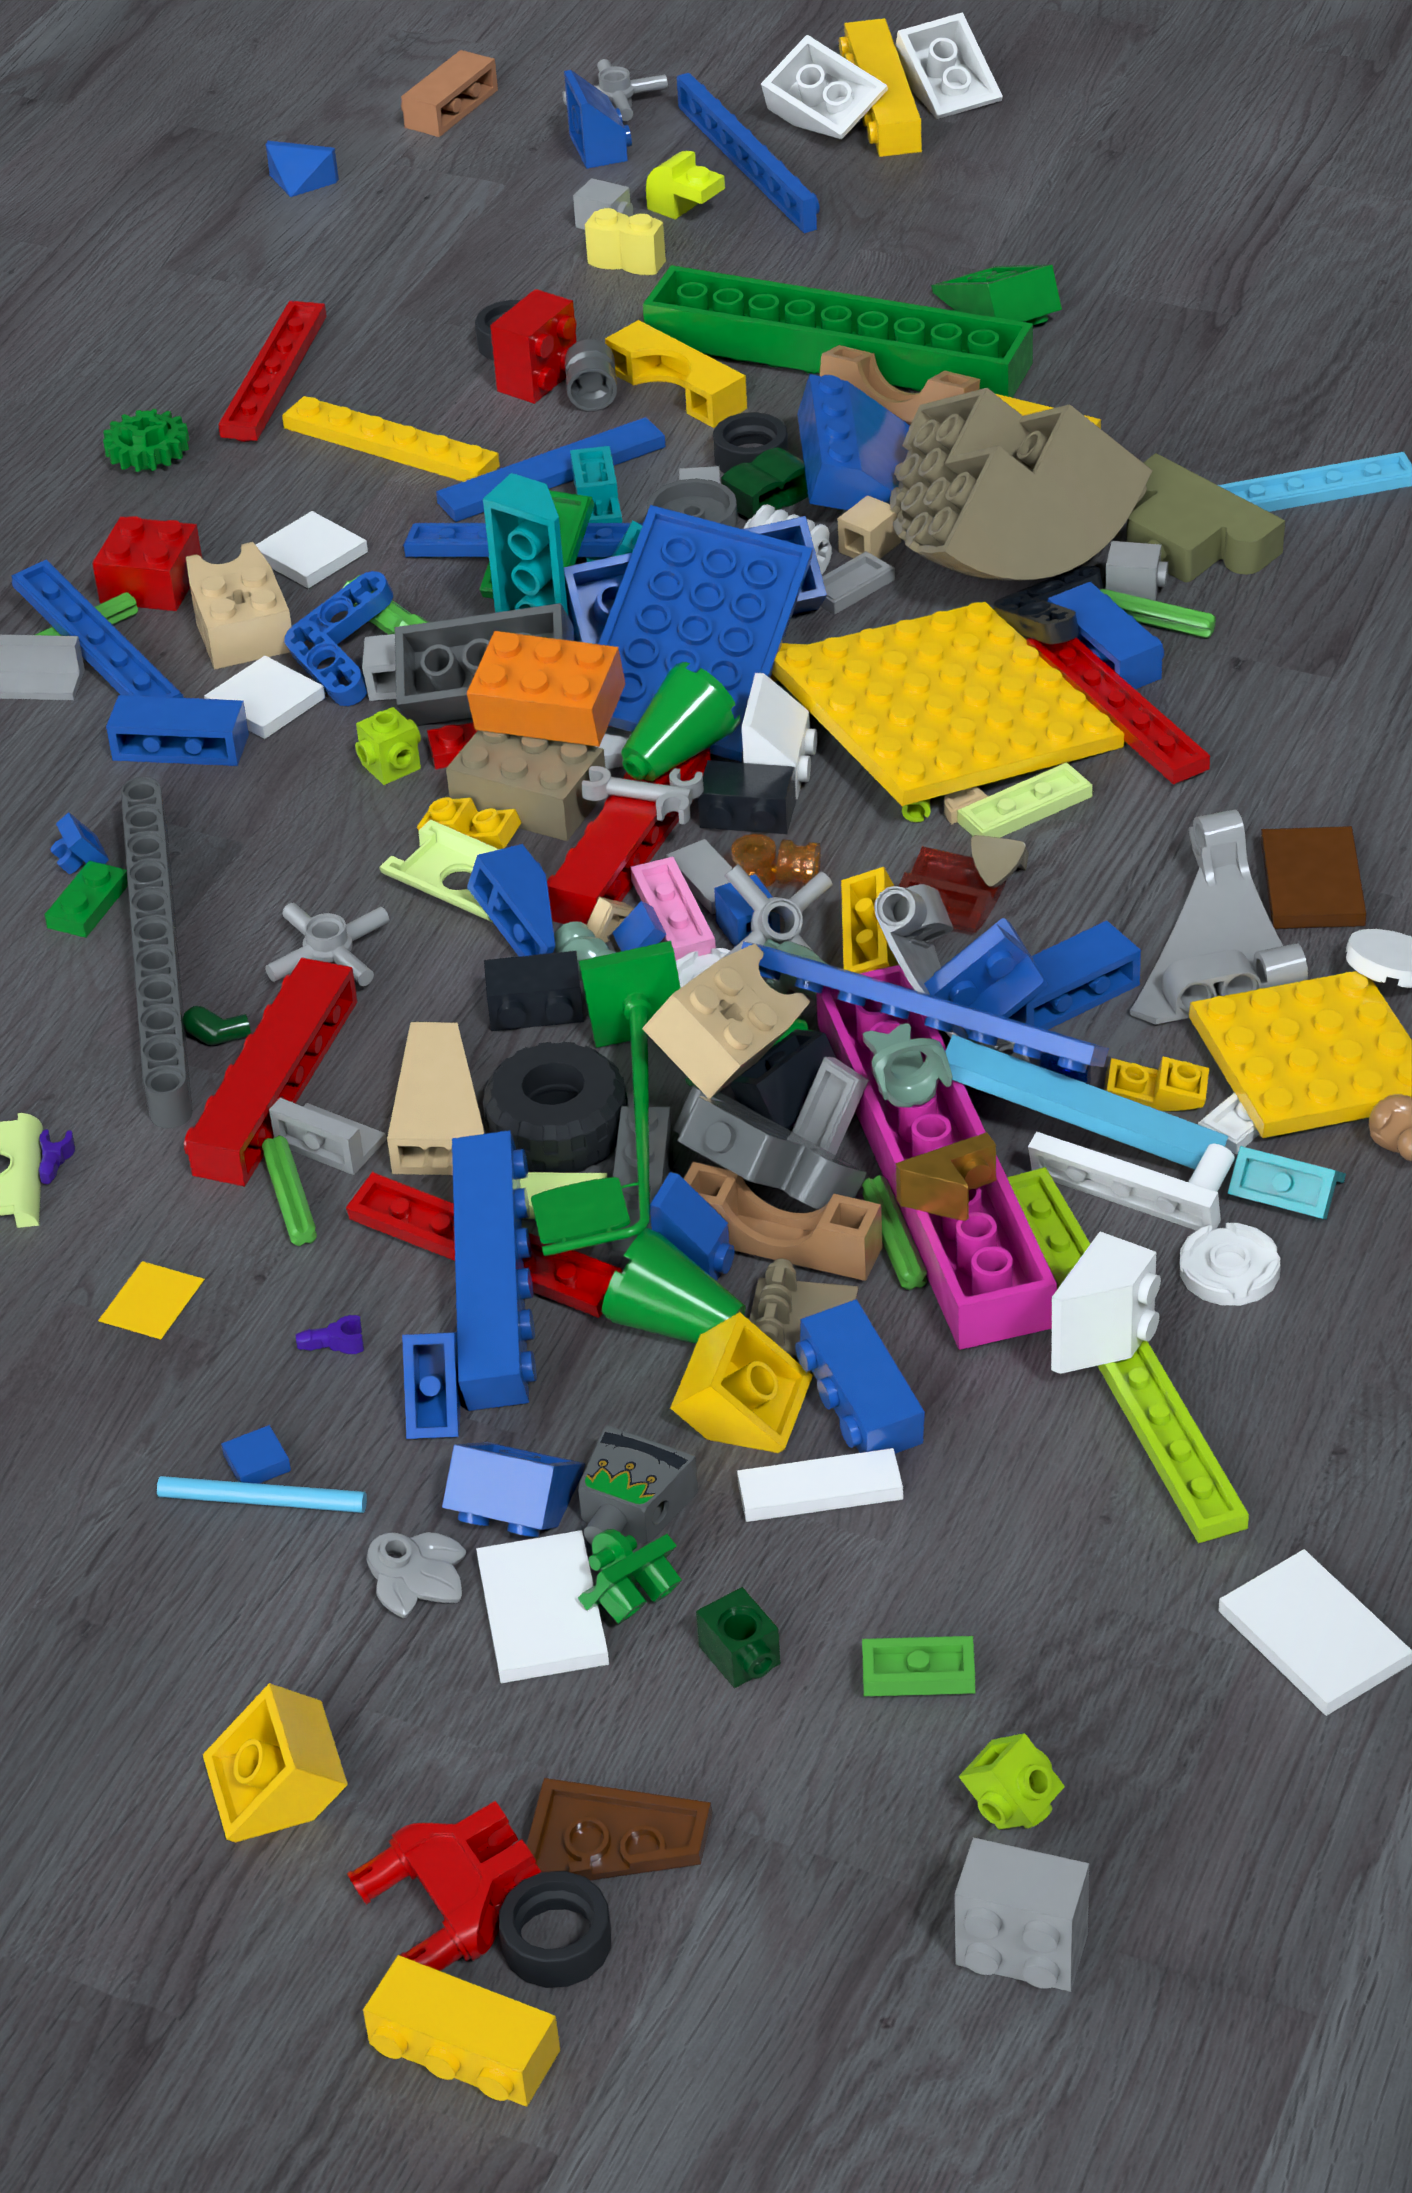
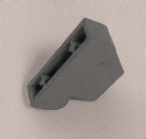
M693 1085L673 1127V1130L680 1134L677 1141L748 1181L781 1189L791 1197L818 1210L829 1202L833 1194L855 1198L867 1173L720 1092L711 1099L707 1098L696 1085Z

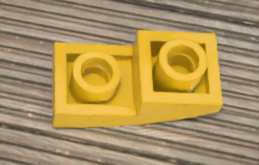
M444 797L434 801L429 806L417 829L419 831L431 819L497 849H503L507 846L522 822L516 809L496 810L488 808L478 812L472 798L452 799Z
M1164 1056L1161 1059L1158 1070L1111 1058L1106 1071L1104 1090L1160 1111L1202 1108L1206 1101L1209 1068Z

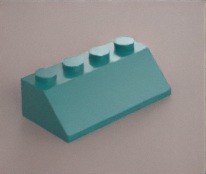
M511 473L483 498L495 613L561 603L568 615L559 516L548 486L545 483Z

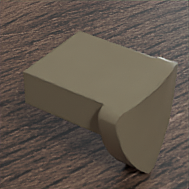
M974 835L971 838L972 857L975 866L990 889H995L1002 884L1016 869L1026 870L1029 852L1024 842Z

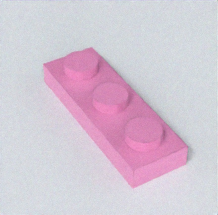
M674 857L630 867L631 881L641 901L654 908L666 932V936L661 942L671 941L676 961L694 951H698V956L711 954V948H716L715 937Z

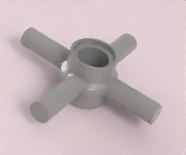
M602 59L597 64L599 84L595 87L609 97L614 108L620 109L623 121H629L633 117L631 108V96L633 94L668 88L665 74L630 80V72L624 67L612 66L607 59ZM562 91L564 105H567L566 91Z
M739 864L724 875L754 910L751 919L752 932L725 956L741 950L743 941L764 945L768 939L778 944L791 941L812 950L799 935L803 924L802 912L833 885L831 879L824 872H819L790 899L780 897L768 899ZM770 912H776L783 917L785 921L783 934L777 933L770 928L768 924Z
M290 903L285 906L282 913L283 917L305 937L303 939V947L265 966L266 973L271 981L275 982L287 974H291L301 957L352 967L354 980L361 986H366L373 980V971L350 951L353 947V941L389 923L388 913L383 907H379L346 924L345 920L336 914L323 913L310 917L296 903Z

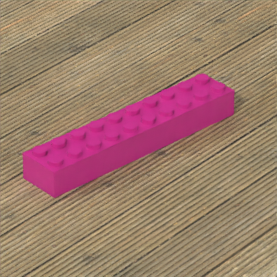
M900 965L859 973L914 990ZM824 986L822 993L816 992L818 1027L820 1032L826 1034L836 1058L869 1080L855 1112L883 1177L888 1180L897 1201L896 1163L980 1135L986 1131L964 1084L952 1080L951 1086L946 1087L939 1080L934 1098L922 1105L904 1108L896 1107L888 1100H884L879 1092L872 1069L874 1053L864 1043L863 1033L876 1031L889 1034L900 1024L907 1023L911 1026L910 1039H935L941 1042L946 1051V1046L938 1029L924 1025L926 1016L910 1011L908 1019L895 1017L880 1012L883 1004L881 1002L867 999L865 1006L852 1004L837 999L839 990ZM920 1052L923 1062H925L926 1055ZM997 1155L996 1181L968 1191L969 1219L966 1221L903 1207L897 1201L926 1267L927 1278L959 1350L1052 1329V1296L1057 1291V1283Z

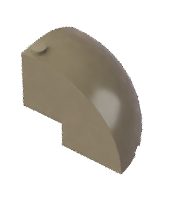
M984 388L919 406L902 445L908 450L906 459L903 463L896 465L894 475L899 481V487L891 491L890 510L897 514L893 527L898 537L906 542L905 545L922 557L958 573L1001 581H1023L1052 577L1070 571L1085 563L1099 553L1116 536L1126 523L1135 505L1145 495L1147 490L1146 483L1153 470L1070 404L1022 416L991 390Z

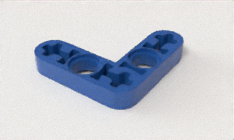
M377 571L366 572L357 577L295 623L285 635L284 642L293 658L317 683L324 686V691L340 706L354 705L360 702L367 694L365 678L361 670L337 644L391 603L393 591L385 576ZM343 611L348 612L344 619L335 623L330 622L334 615ZM304 641L313 642L314 647L309 650L303 643ZM330 657L335 658L330 666L324 669H317L323 660ZM344 676L350 685L345 687L338 680Z

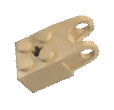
M253 542L241 544V554L239 557L224 564L208 563L197 554L186 557L196 624L214 670L258 660L263 656L271 657L290 652L284 642L287 631L292 627L289 608L270 564Z
M756 944L721 958L669 997L642 1028L709 1099L757 1063L810 1003V1000L803 993L782 994L772 989L763 980L759 971V962L765 953Z

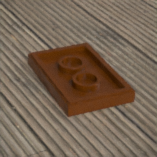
M1352 826L1261 829V847L1271 920L1274 929L1366 925V908Z

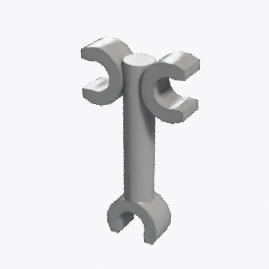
M591 766L589 768L590 781L583 780L581 783L583 798L587 800L597 801L605 799L609 795L655 801L657 820L663 821L667 813L677 811L679 813V824H686L689 821L692 800L699 797L704 791L702 772H696L692 780L681 781L680 769L677 768L669 774L670 786L611 777L610 771L601 766Z

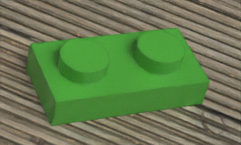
M973 1636L862 1639L864 1696L975 1694Z

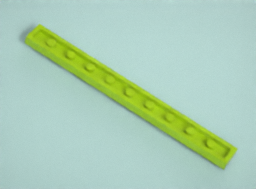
M1046 1167L1007 1177L1053 1274L1058 1289L1090 1246V1242ZM1143 1340L1129 1359L1098 1365L1099 1370L1197 1542L1202 1543L1248 1529L1249 1514L1149 1343Z

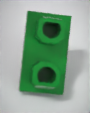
M615 1529L604 1530L594 1537L592 1541L593 1555L589 1557L591 1568L595 1571L602 1569V1571L597 1575V1585L583 1592L578 1597L579 1601L587 1611L601 1603L619 1625L636 1614L647 1602L635 1587V1583L638 1582L655 1603L668 1596L680 1584L682 1579L667 1559L677 1545L668 1534H665L633 1553V1550L637 1548V1542L633 1536L627 1535L624 1537Z

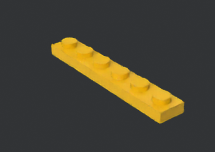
M303 396L282 415L284 429L462 482L495 471L500 467L499 453L483 449L477 445L449 439L443 435L415 429L412 426L391 422L378 416L357 412L348 407L333 405L313 397Z

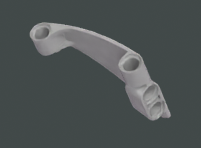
M1236 809L1195 817L1193 827H1189L1190 841L1199 870L1175 927L1146 984L1130 1009L1131 1016L1153 1024L1189 1018L1190 1002L1308 980V967L1302 947L1298 943L1283 946L1253 883L1247 860L1244 824Z
M925 884L908 888L899 886L888 887L880 892L875 901L874 910L876 918L890 949L913 989L930 995L924 983L941 968L934 940L947 935L954 928L938 889ZM954 1025L952 1033L946 1032L950 1038L952 1035H956L974 1042L968 1038V1034L961 1026ZM1010 1041L996 1044V1046H986L1010 1056L1015 1053L1013 1052L1015 1043ZM1022 1055L1024 1061L1041 1067L1040 1059Z

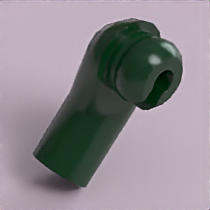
M193 1006L183 1016L185 1030L209 1046L246 1038L251 1034L246 1014L223 1019L205 1007Z

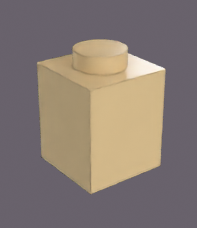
M867 495L837 518L839 553L851 558H855L867 551L881 559L901 543V538L898 537L893 527L897 514L890 510V504Z

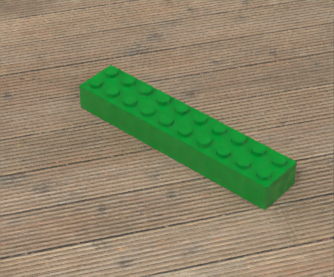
M671 265L643 303L645 324L705 355L728 357L735 361L758 362L767 364L770 367L799 369L806 373H820L822 353L841 345L874 353L879 371L889 384L912 388L918 392L922 391L928 379L943 371H949L981 379L979 390L988 388L995 394L1013 398L1033 364V323Z

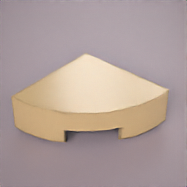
M977 786L946 794L944 797V814L952 825L957 822V810L988 796Z
M599 897L587 927L595 934L596 938H600L606 943L609 941L607 937L613 933L634 908L623 902Z

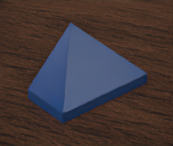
M267 141L266 151L270 176L289 197L335 184L339 180L335 148Z

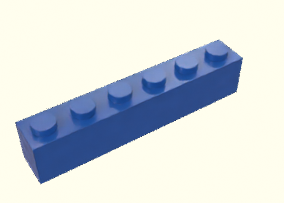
M511 1130L452 1138L458 1382L468 1411L529 1403L528 1382L536 1381L537 1373L533 1351H527V1340L535 1339V1328L531 1309H525V1299L533 1298L531 1273L529 1268H524L523 1262L524 1258H531L528 1228H522V1218L530 1217L526 1188H520V1179L528 1178L525 1150H516Z

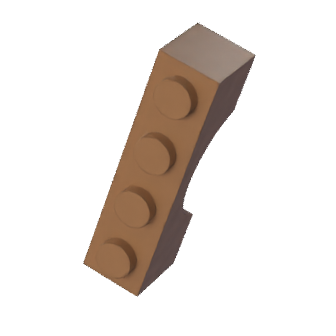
M841 345L822 353L819 375H833L841 380L849 381L909 425H911L920 405L979 390L981 380L943 371L928 379L920 393H907L896 389L885 380L879 371L874 353Z
M693 1162L684 1177V1180L728 1222L729 1244L734 1246L735 1251L773 1260L787 1259L795 1265L866 1281L882 1249L881 1204L833 1194L829 1202L819 1210L808 1213H793L778 1209L764 1202L750 1190L741 1176L727 1169Z

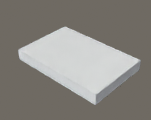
M582 1530L476 1548L500 1683L609 1665L608 1651L598 1605L587 1611L578 1599L583 1592L594 1586Z
M1305 1549L1219 1599V1612L1326 1716L1412 1664V1650Z

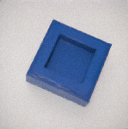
M640 901L613 931V935L620 950L625 951L660 943L666 936V932L654 908Z
M270 1425L221 1443L223 1455L238 1482L259 1484L291 1471L289 1458Z

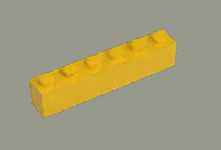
M886 19L844 23L845 37H839L840 56L877 78L888 87V90L862 117L863 125L867 126L869 143H875L879 157L922 152L921 118Z

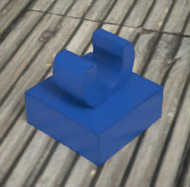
M68 812L56 823L63 838L56 841L50 850L59 858L57 861L58 866L68 874L74 873L82 865L83 861L85 863L93 861L102 864L109 861L96 834Z

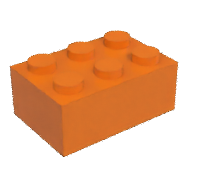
M494 631L467 690L475 730L599 747L625 687L619 647Z

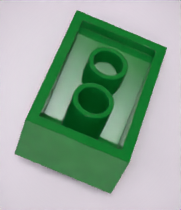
M1053 264L993 266L931 285L932 292L953 310L1021 322L1026 321L1034 325L1048 321V314L1062 310Z

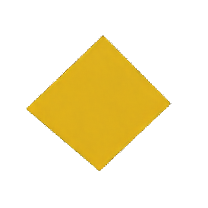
M142 1261L98 1321L162 1339L205 1279Z

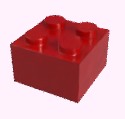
M534 289L490 325L497 392L535 404L566 378L565 355L568 349L577 342V323L574 316L573 300Z
M120 516L92 562L99 602L104 603L123 593H129L135 598L136 605L139 608L177 611L190 589L186 557L197 554L202 558L197 524L180 523L176 520L160 521L142 519L137 516Z

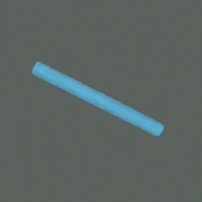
M160 1476L157 1483L158 1497L359 1513L365 1512L367 1504V1494L362 1491Z

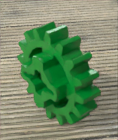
M152 409L151 411L136 410V416L121 415L122 422L111 421L110 429L103 432L106 457L110 458L112 465L120 463L123 470L130 466H135L136 472L147 469L154 471L157 469V465L161 463L170 466L171 458L182 459V451L189 450L187 424L182 422L181 416L172 418L171 411H166L160 415L157 414V409Z

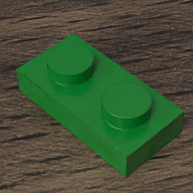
M88 861L44 914L47 928L87 938L128 887L127 870Z

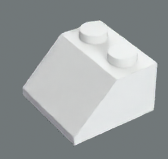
M755 673L742 723L744 763L795 767L796 799H798L801 783L809 782L811 758L808 755H815L817 730L810 729L809 711L767 675Z
M1101 1231L1098 1233L1052 1296V1371L1062 1374L1129 1359L1143 1340L1148 1342L1152 1339L1159 1323V1313L1155 1311V1298L1161 1282L1160 1276L1156 1275L1155 1251Z

